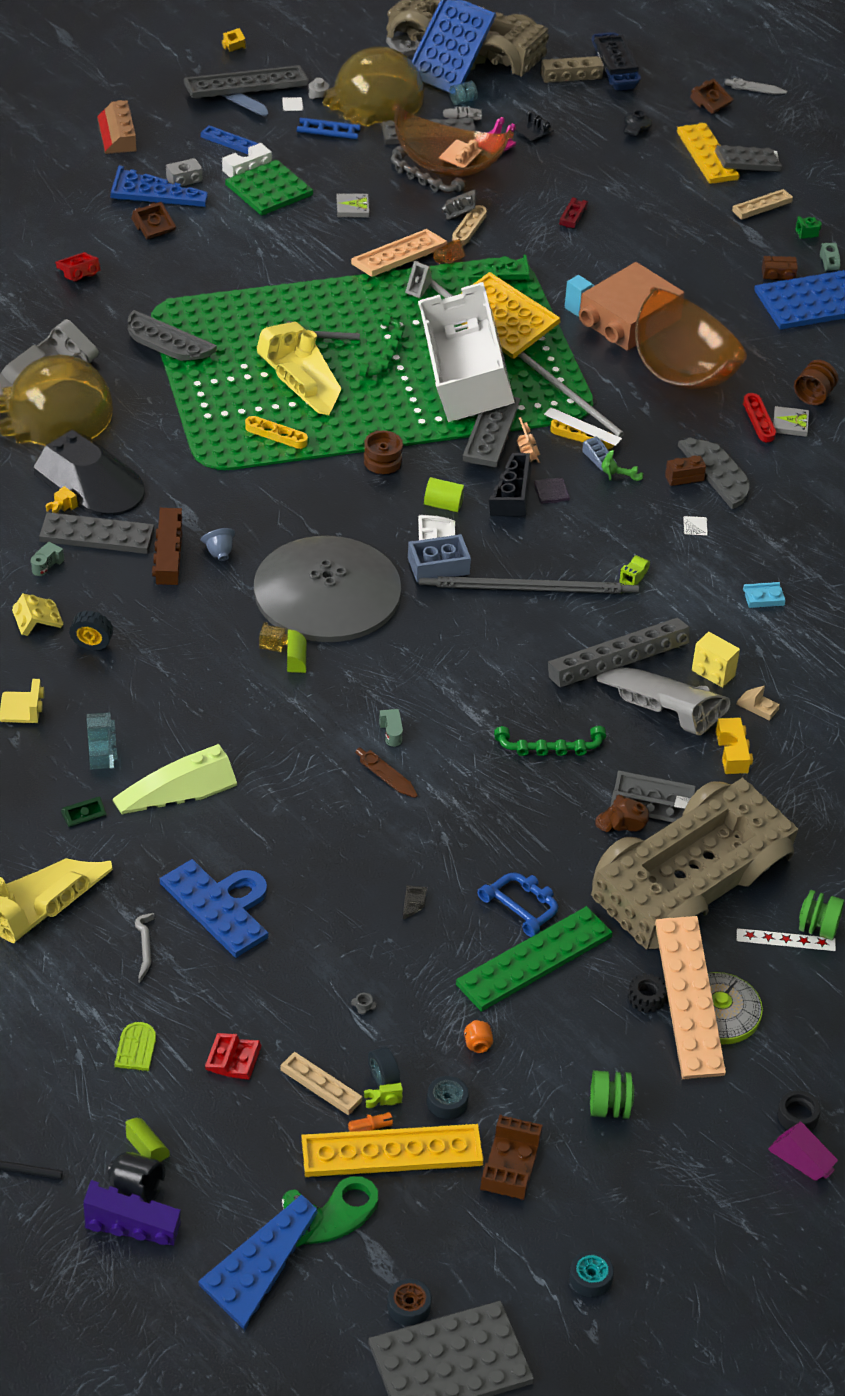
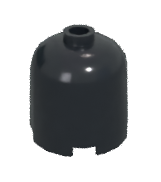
M121 1153L109 1164V1185L117 1188V1193L128 1197L131 1194L140 1196L144 1202L150 1203L160 1193L157 1187L160 1180L164 1181L165 1165L156 1159L137 1153Z

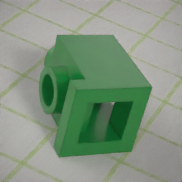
M801 216L797 217L795 230L801 239L819 237V231L822 228L820 220L817 221L815 217L803 219Z

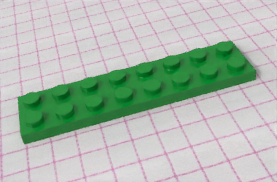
M586 906L456 979V985L482 1012L612 938L613 932Z

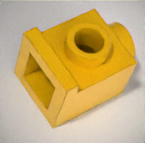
M240 28L223 33L222 45L224 49L227 48L231 52L239 48H246L245 37Z

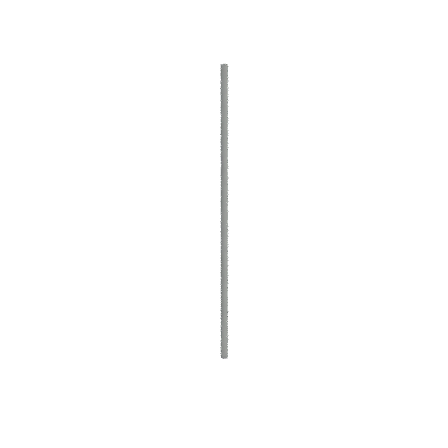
M432 280L429 286L444 298L453 296ZM524 352L518 355L519 358L618 437L623 436L624 432L528 355Z

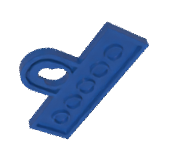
M191 859L160 878V884L235 958L268 938V932L247 912L248 909L260 903L266 896L267 884L261 874L251 870H241L217 883ZM248 886L252 889L248 895L242 898H234L229 895V892L235 888Z

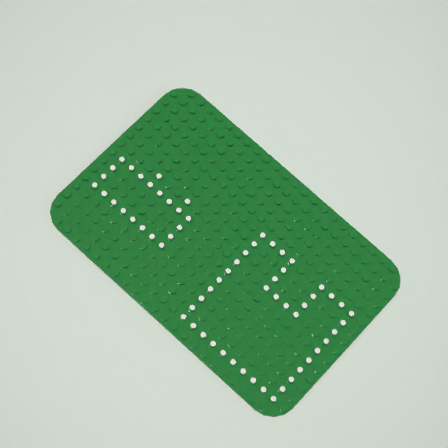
M503 256L501 258H487L430 266L432 280L451 295L456 296L461 294V288L465 287L464 278L466 274L475 273L481 269L486 271L491 269L493 265L507 262L510 259ZM529 265L530 276L528 280H503L523 294H533L535 302L553 313L539 281ZM412 268L386 271L373 277L368 274L166 299V301L155 307L151 313L152 318L217 345V351L210 355V357L197 360L179 361L160 352L192 455L196 461L206 467L217 470H236L365 452L364 441L366 437L376 431L394 432L402 439L403 446L470 437L478 414L448 422L436 387L422 314L418 303L419 300L440 295L441 299L445 298L431 286L427 288L421 298L405 293ZM385 313L392 314V318L400 322L403 336L399 340L397 350H394L393 359L389 360L388 370H382L377 375H367L366 378L359 376L362 363L369 364L371 369L377 367L379 358H381L392 330L395 328L393 325L389 327L382 326ZM292 321L298 322L306 330L360 333V340L316 338V346L341 387L340 394L330 415L317 413L277 376L276 370L257 353L260 333L264 328ZM558 324L523 352L593 407L591 391ZM503 353L513 397L520 398V405L510 432L523 430L519 417H521L523 423L527 422L530 429L551 426V421L554 419L544 415L550 408L579 420L589 415L586 410L517 356L513 359ZM250 416H256L304 432L308 436V444L305 448L298 449L250 433L245 429V420Z

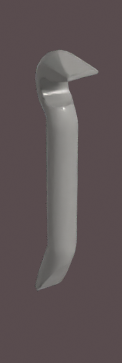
M154 913L141 915L135 920V927L141 932L143 963L138 977L139 983L151 965L149 928L143 923L153 920Z

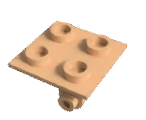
M456 139L439 159L465 169L482 149L477 148L478 142L476 140H470L467 144Z
M519 417L525 435L518 436L517 439L520 452L530 453V461L532 462V460L537 459L538 463H540L538 458L540 452L537 445L534 446L536 444L534 436L531 433L529 434L531 431L527 422L523 423L521 417Z

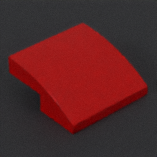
M217 1033L205 1064V1069L228 1077L250 1079L262 1045L259 1040H239L237 1034Z

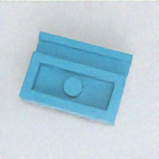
M780 582L744 584L743 591H745L749 608L785 605V597L782 588H780Z

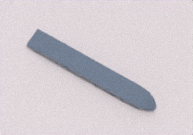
M241 93L221 95L265 117L268 116L267 108L263 104Z

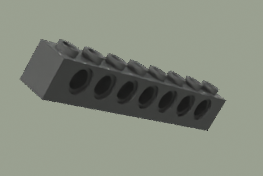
M677 617L548 661L549 678L559 687H563L690 643L689 626Z

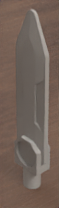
M738 78L733 80L726 79L725 85L732 86V89H745L769 94L787 93L786 90L777 86L744 81Z

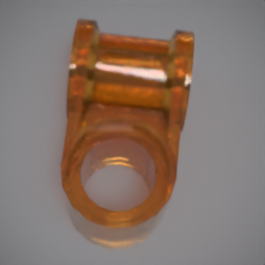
M460 239L451 241L434 252V259L437 263H452L466 256Z

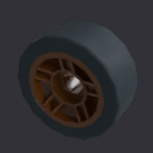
M416 1279L398 1281L389 1290L387 1303L389 1315L394 1321L402 1325L413 1326L422 1323L427 1319L431 1310L432 1296L430 1290L424 1283Z

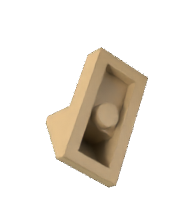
M765 686L745 691L736 705L770 721L779 710L780 704L763 696Z

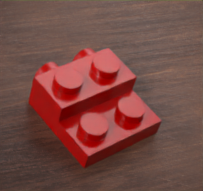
M85 252L55 262L56 268L62 270L65 278L71 281H78L84 276H93L98 271H101L98 258Z

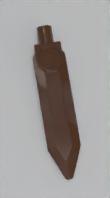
M361 747L356 750L355 753L360 756V762L397 792L414 798L417 797L411 782L379 758L371 750L366 752Z

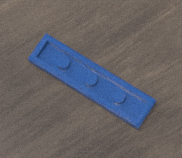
M210 125L201 132V138L248 154L249 147L259 144Z

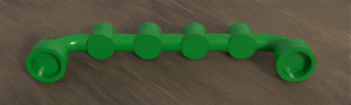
M385 313L382 326L389 327L393 325L395 328H393L382 356L379 358L377 367L371 369L369 364L362 363L359 376L366 378L367 375H377L382 370H388L389 360L393 359L394 350H397L399 340L403 336L401 324L392 318V314Z
M500 726L494 730L495 740L508 750H517L519 756L527 755L529 750H536L539 756L547 755L548 750H556V754L559 756L566 755L567 750H575L576 755L582 756L587 753V750L599 747L602 740L606 738V729L603 726L591 728L592 742H586L582 739L575 742H566L562 739L556 742H547L546 740L507 741L510 739L509 728Z

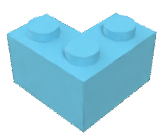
M580 275L567 281L565 309L579 317L582 293L595 285Z

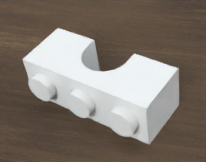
M262 143L256 144L248 148V157H241L236 153L223 157L222 171L229 177L239 175L260 165L270 163L272 161V152Z

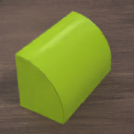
M430 477L425 491L424 505L458 512L463 502L464 485Z
M288 630L287 672L306 673L307 642L305 637L295 630Z
M133 1118L126 1121V1137L141 1155L156 1159L159 1162L170 1156L167 1147L143 1119Z

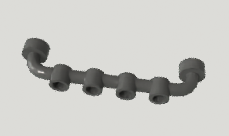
M397 146L392 150L391 161L395 165L396 171L399 173L404 170L407 171V176L410 179L418 177L419 183L423 186L427 183L431 184L430 187L434 192H437L439 189L445 192H460L465 187L463 180L460 178L454 179L451 182V186L444 185L440 179L435 180L429 173H422L416 166L411 167L405 160H401L406 155L402 147Z

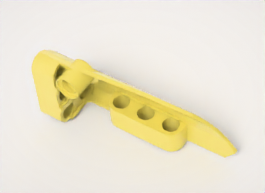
M298 322L264 328L260 333L257 353L276 370L277 376L317 413L330 415L340 394L341 387L315 344L317 334L311 330H306Z
M66 858L7 884L0 877V937L15 943L47 916H56L113 870L112 862H84Z

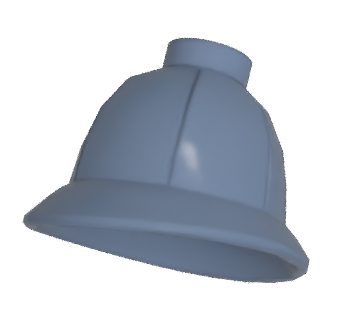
M230 528L213 530L203 535L200 541L207 546L208 551L213 557H217L218 561H225L229 558L228 554L232 549L235 531Z

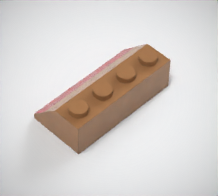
M119 100L111 102L97 116L105 154L136 151V135L128 101Z

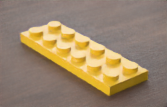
M706 123L677 127L678 135L709 184L739 179L736 169L723 168L715 153L716 145L720 146Z

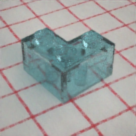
M110 712L86 714L90 770L114 768V760H117V748H113L116 745V736L112 734V732H115V720H111Z

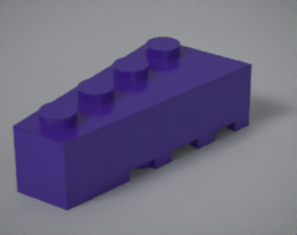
M90 1181L83 1202L85 1228L94 1232L102 1231L112 1233L115 1236H128L137 1240L153 1241L161 1245H174L181 1224V1212L179 1209L155 1201L146 1203L138 1195L131 1194L128 1197L117 1193V1188L109 1186V1189L98 1186L99 1182Z

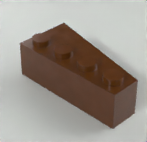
M160 508L159 527L156 528V539L158 541H155V552L157 553H154L153 563L156 566H152V577H156V584L178 585L183 536L182 508Z

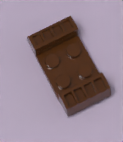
M499 1115L494 1142L488 1163H485L480 1190L524 1200L542 1135V1124Z

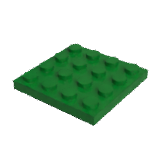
M277 159L225 179V185L261 216L313 195V189Z

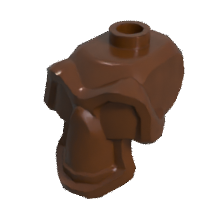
M619 794L613 801L612 806L596 817L595 823L597 828L605 832H609L612 827L617 831H639L647 825L649 812L647 807L641 802L625 798Z

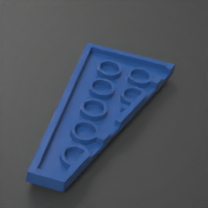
M118 166L111 190V198L205 207L208 192L192 187L183 188L179 183L173 185L168 183V180L149 174L140 175L137 174L136 170L131 169L127 171L124 170V167Z
M301 1194L198 1281L199 1286L244 1330L249 1325L252 1315L260 1307L259 1304L265 1294H268L286 1265V1260L290 1254H293L299 1239L306 1233L317 1215V1208Z

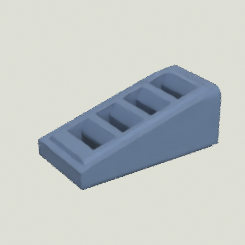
M597 436L585 440L582 452L603 471L601 465L609 451Z

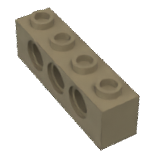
M600 56L542 60L541 75L544 83L602 79L604 66Z

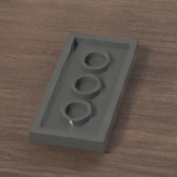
M716 145L715 153L723 168L779 172L782 168L773 149L732 147L727 145Z

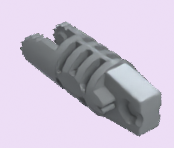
M470 107L449 108L442 112L445 118H472L473 120L482 118V110Z

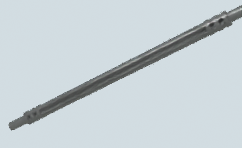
M441 576L437 578H419V585H437V587L616 594L621 592H639V585H621V583Z

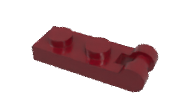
M572 197L560 218L559 225L575 228L584 210L587 209L588 201H580L578 198Z

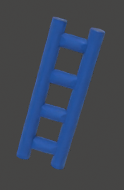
M300 118L299 123L303 124V127L297 126V132L349 139H358V133H354V131H360L361 125L308 118ZM309 125H315L318 128H310ZM324 127H332L333 130H326ZM339 129H348V132H342Z

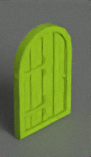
M134 1022L123 1029L114 1064L115 1067L149 1071L156 1043V1035L152 1026L143 1022Z

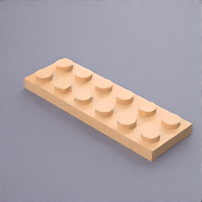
M425 229L351 258V264L373 277L410 261H415L420 257L427 256L435 251H440L447 247V241L430 230Z

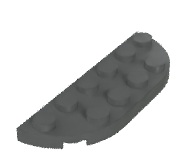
M133 310L128 317V332L136 342L176 358L179 361L208 358L217 351V345Z
M687 438L678 442V447L687 457L693 455L702 457L706 464L704 473L706 480L731 509L745 502L749 493V480L739 466L718 444L694 438Z

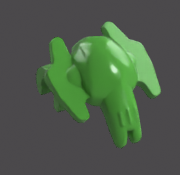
M614 450L609 451L601 465L603 471L608 474L609 480H612V475L616 472L621 475L631 476L635 481L642 480L643 472L636 474L638 472L637 466L632 469L617 467V463L613 459Z

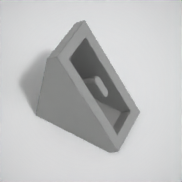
M414 261L405 293L418 298L422 297L432 282L430 266Z

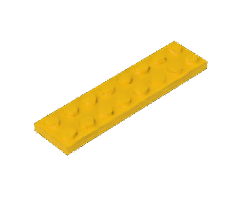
M478 1124L302 1135L305 1177L483 1166Z

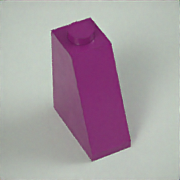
M801 1121L782 1133L768 1148L770 1152L815 1181L821 1177L827 1178L835 1170L833 1166L838 1161Z

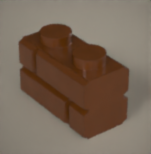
M763 257V279L790 280L796 278L798 268L796 257Z
M697 455L668 460L665 476L670 486L704 481L706 464L702 457Z

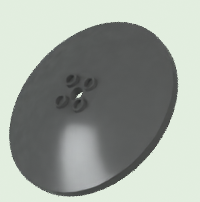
M313 536L289 542L274 550L262 561L254 578V598L263 616L283 632L288 633V630H295L301 633L306 640L341 642L368 635L390 620L400 603L401 581L398 571L392 562L372 546L345 537Z

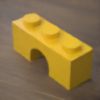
M718 718L716 735L719 746H724L722 762L725 774L748 773L749 766L753 764L752 753H749V740L745 738L746 726L742 725L741 718Z

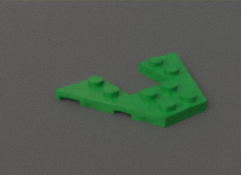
M526 254L518 260L513 261L510 259L507 262L493 265L491 269L486 271L481 269L475 273L466 274L464 278L465 287L473 285L489 272L501 280H528L530 273ZM524 294L534 301L533 294Z

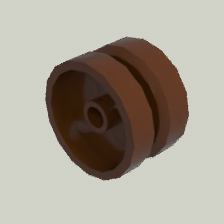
M376 431L366 437L364 441V465L368 470L378 474H390L401 467L403 441L399 435L390 431Z

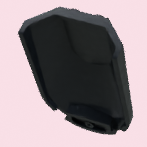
M70 430L47 444L33 467L34 476L56 491L65 486L76 494L77 504L80 508L95 515L102 516L103 513H113V516L127 513L136 508L144 497V483L134 470L87 435L75 430Z

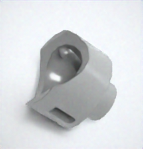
M315 78L314 81L309 83L310 99L329 97V84L324 79Z

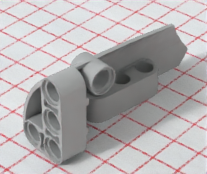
M64 320L52 329L44 341L38 345L34 344L2 370L0 373V400L25 401L65 378L78 374L83 367L98 357V349L70 320Z
M615 668L597 675L598 682L618 688L620 696L627 702L656 712H660L664 707L676 711L683 730L696 735H702L730 708V699L728 697L710 692L707 686L694 687L639 669Z

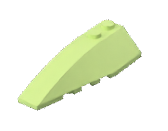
M217 744L183 757L149 774L114 797L113 802L121 814L147 810L149 806L163 807L166 806V803L177 802L179 804L185 803V800L192 798L201 800L237 786V781L228 756L221 746Z

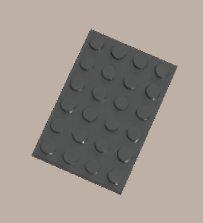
M501 1301L369 1338L368 1341L389 1396H493L531 1385L534 1381Z

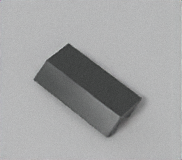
M618 770L610 806H612L616 796L620 794L625 798H631L644 804L648 809L649 818L674 822L682 817L685 810L684 808L674 806L676 797L691 798L695 793L696 786Z

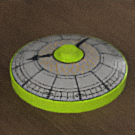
M720 972L708 973L720 1043L733 1044L747 1039L757 1030L762 1017V1002L758 993L749 983L737 976Z

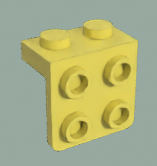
M22 593L17 603L13 606L12 611L21 635L28 636L36 623L58 628L63 626L56 603L51 599Z
M32 679L31 692L2 693L0 707L1 722L38 723L39 712L43 710L41 698L44 699V687H41L40 679Z

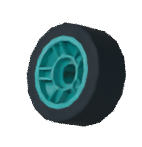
M597 1251L580 1253L572 1261L569 1274L570 1283L575 1291L586 1297L604 1295L610 1289L613 1282V1264L608 1257Z

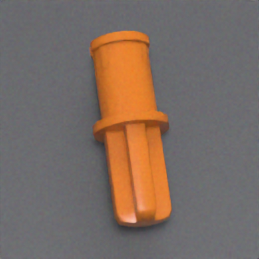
M390 1112L376 1116L367 1115V1118L350 1121L348 1128L350 1132L373 1131L392 1126L393 1120L383 1121L384 1119L392 1118Z

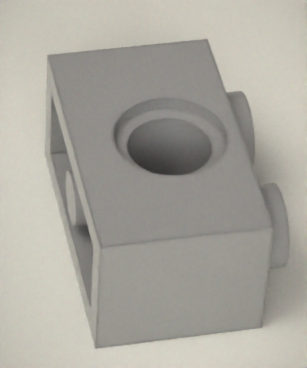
M196 158L167 164L166 178L170 184L179 183L181 186L202 182V167Z

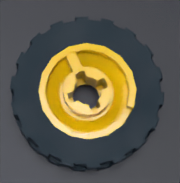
M86 610L74 616L69 634L71 639L80 647L94 651L102 650L110 642L113 634V625L101 613Z

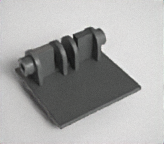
M474 189L447 200V203L442 206L443 211L446 212V219L456 218L460 214L475 209L476 190Z

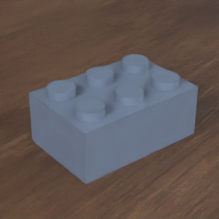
M461 534L408 542V560L416 582H419V578L470 575L471 557Z

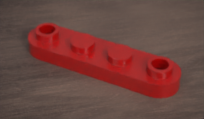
M755 393L746 394L743 405L758 438L763 442L773 441L776 430L761 397Z

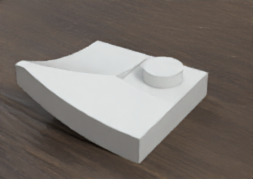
M418 516L419 540L455 535L454 520L439 516Z

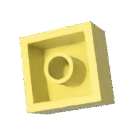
M708 632L696 643L692 671L723 688L736 675L740 649Z

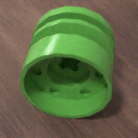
M810 890L801 908L799 931L804 932L807 924H810L809 934H813L817 926L820 927V937L833 941L845 899L831 896L826 904L823 903L824 893H820L816 901L814 900L816 891Z
M593 1070L590 1093L591 1116L606 1117L608 1108H612L614 1118H618L620 1108H622V1118L629 1119L634 1102V1085L631 1073L625 1072L623 1082H621L620 1072H616L614 1081H610L608 1071Z

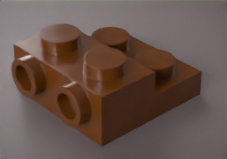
M714 78L710 81H705L699 87H694L690 96L699 108L704 106L711 114L731 104L734 100Z
M162 202L152 203L143 208L139 207L132 213L131 219L138 231L141 230L147 240L175 231L176 229Z

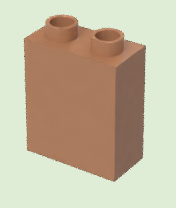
M635 262L582 293L579 320L585 326L591 327L604 335L608 341L616 343L628 351L681 319L684 291Z

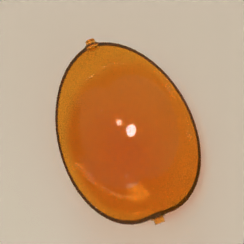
M393 104L392 111H395L396 136L404 152L422 168L443 176H468L487 169L500 158L507 146L508 140L510 138L513 139L514 132H511V130H508L506 133L492 134L439 124L405 111L400 107V104ZM456 139L467 144L470 140H476L478 142L477 148L482 149L467 167L461 168L439 159Z
M655 287L650 289V294L642 304L637 316L635 341L643 363L656 377L679 388L701 390L727 381L741 368L747 358L746 351L739 340L722 323L699 306L677 294Z

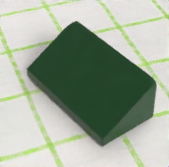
M100 796L61 809L68 827L107 815Z

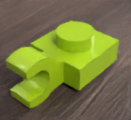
M401 1083L380 1085L379 1090H365L364 1098H372L371 1100H366V1108H373L378 1102H380V1106L402 1103L403 1089Z

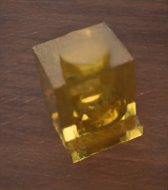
M264 622L259 635V648L282 652L283 646L288 643V634H285V628L268 626V623Z

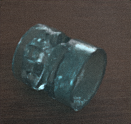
M472 81L450 87V98L455 105L477 99V89Z

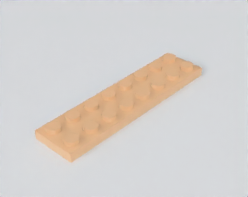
M698 917L656 919L655 926L682 1079L724 1076L726 1071Z

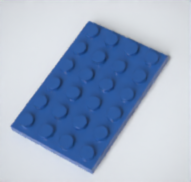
M441 0L405 74L432 87L458 96L496 18V14L464 0Z
M845 271L755 285L754 291L779 329L845 318Z

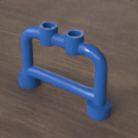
M508 873L492 885L485 884L477 890V894L483 902L488 903L495 897L526 920L522 928L529 937L539 933L540 926L558 912V903L553 898L554 893L552 889L547 886L543 889L539 888V882L533 875L526 878L519 873ZM510 881H517L525 891L534 893L541 903L546 902L550 909L538 918H535L499 889Z

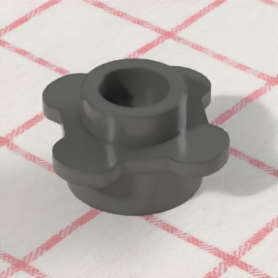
M360 993L351 1001V1004L358 1009L359 1014H365L370 1009H376L377 1006L376 1002H373L372 996L368 993Z

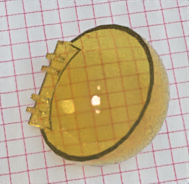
M382 46L366 48L353 54L342 65L337 74L334 87L325 91L323 105L325 107L329 106L331 111L339 109L344 113V119H350L352 124L359 122L366 127L374 123L400 121L412 116L421 108L424 100L422 77L414 63L403 53Z
M58 354L39 358L20 372L12 386L1 388L0 413L7 412L9 418L0 420V434L2 436L14 435L17 444L33 442L46 446L70 430L85 434L92 439L105 430L111 421L113 404L111 392L106 381L97 369L78 357Z

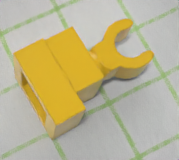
M65 486L54 493L55 501L46 504V511L52 509V513L58 514L60 509L63 511L69 508L75 509L78 507L76 494Z

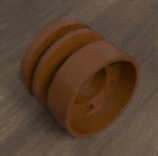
M811 361L795 380V393L804 403L810 405L823 403L838 384L837 371L826 361Z

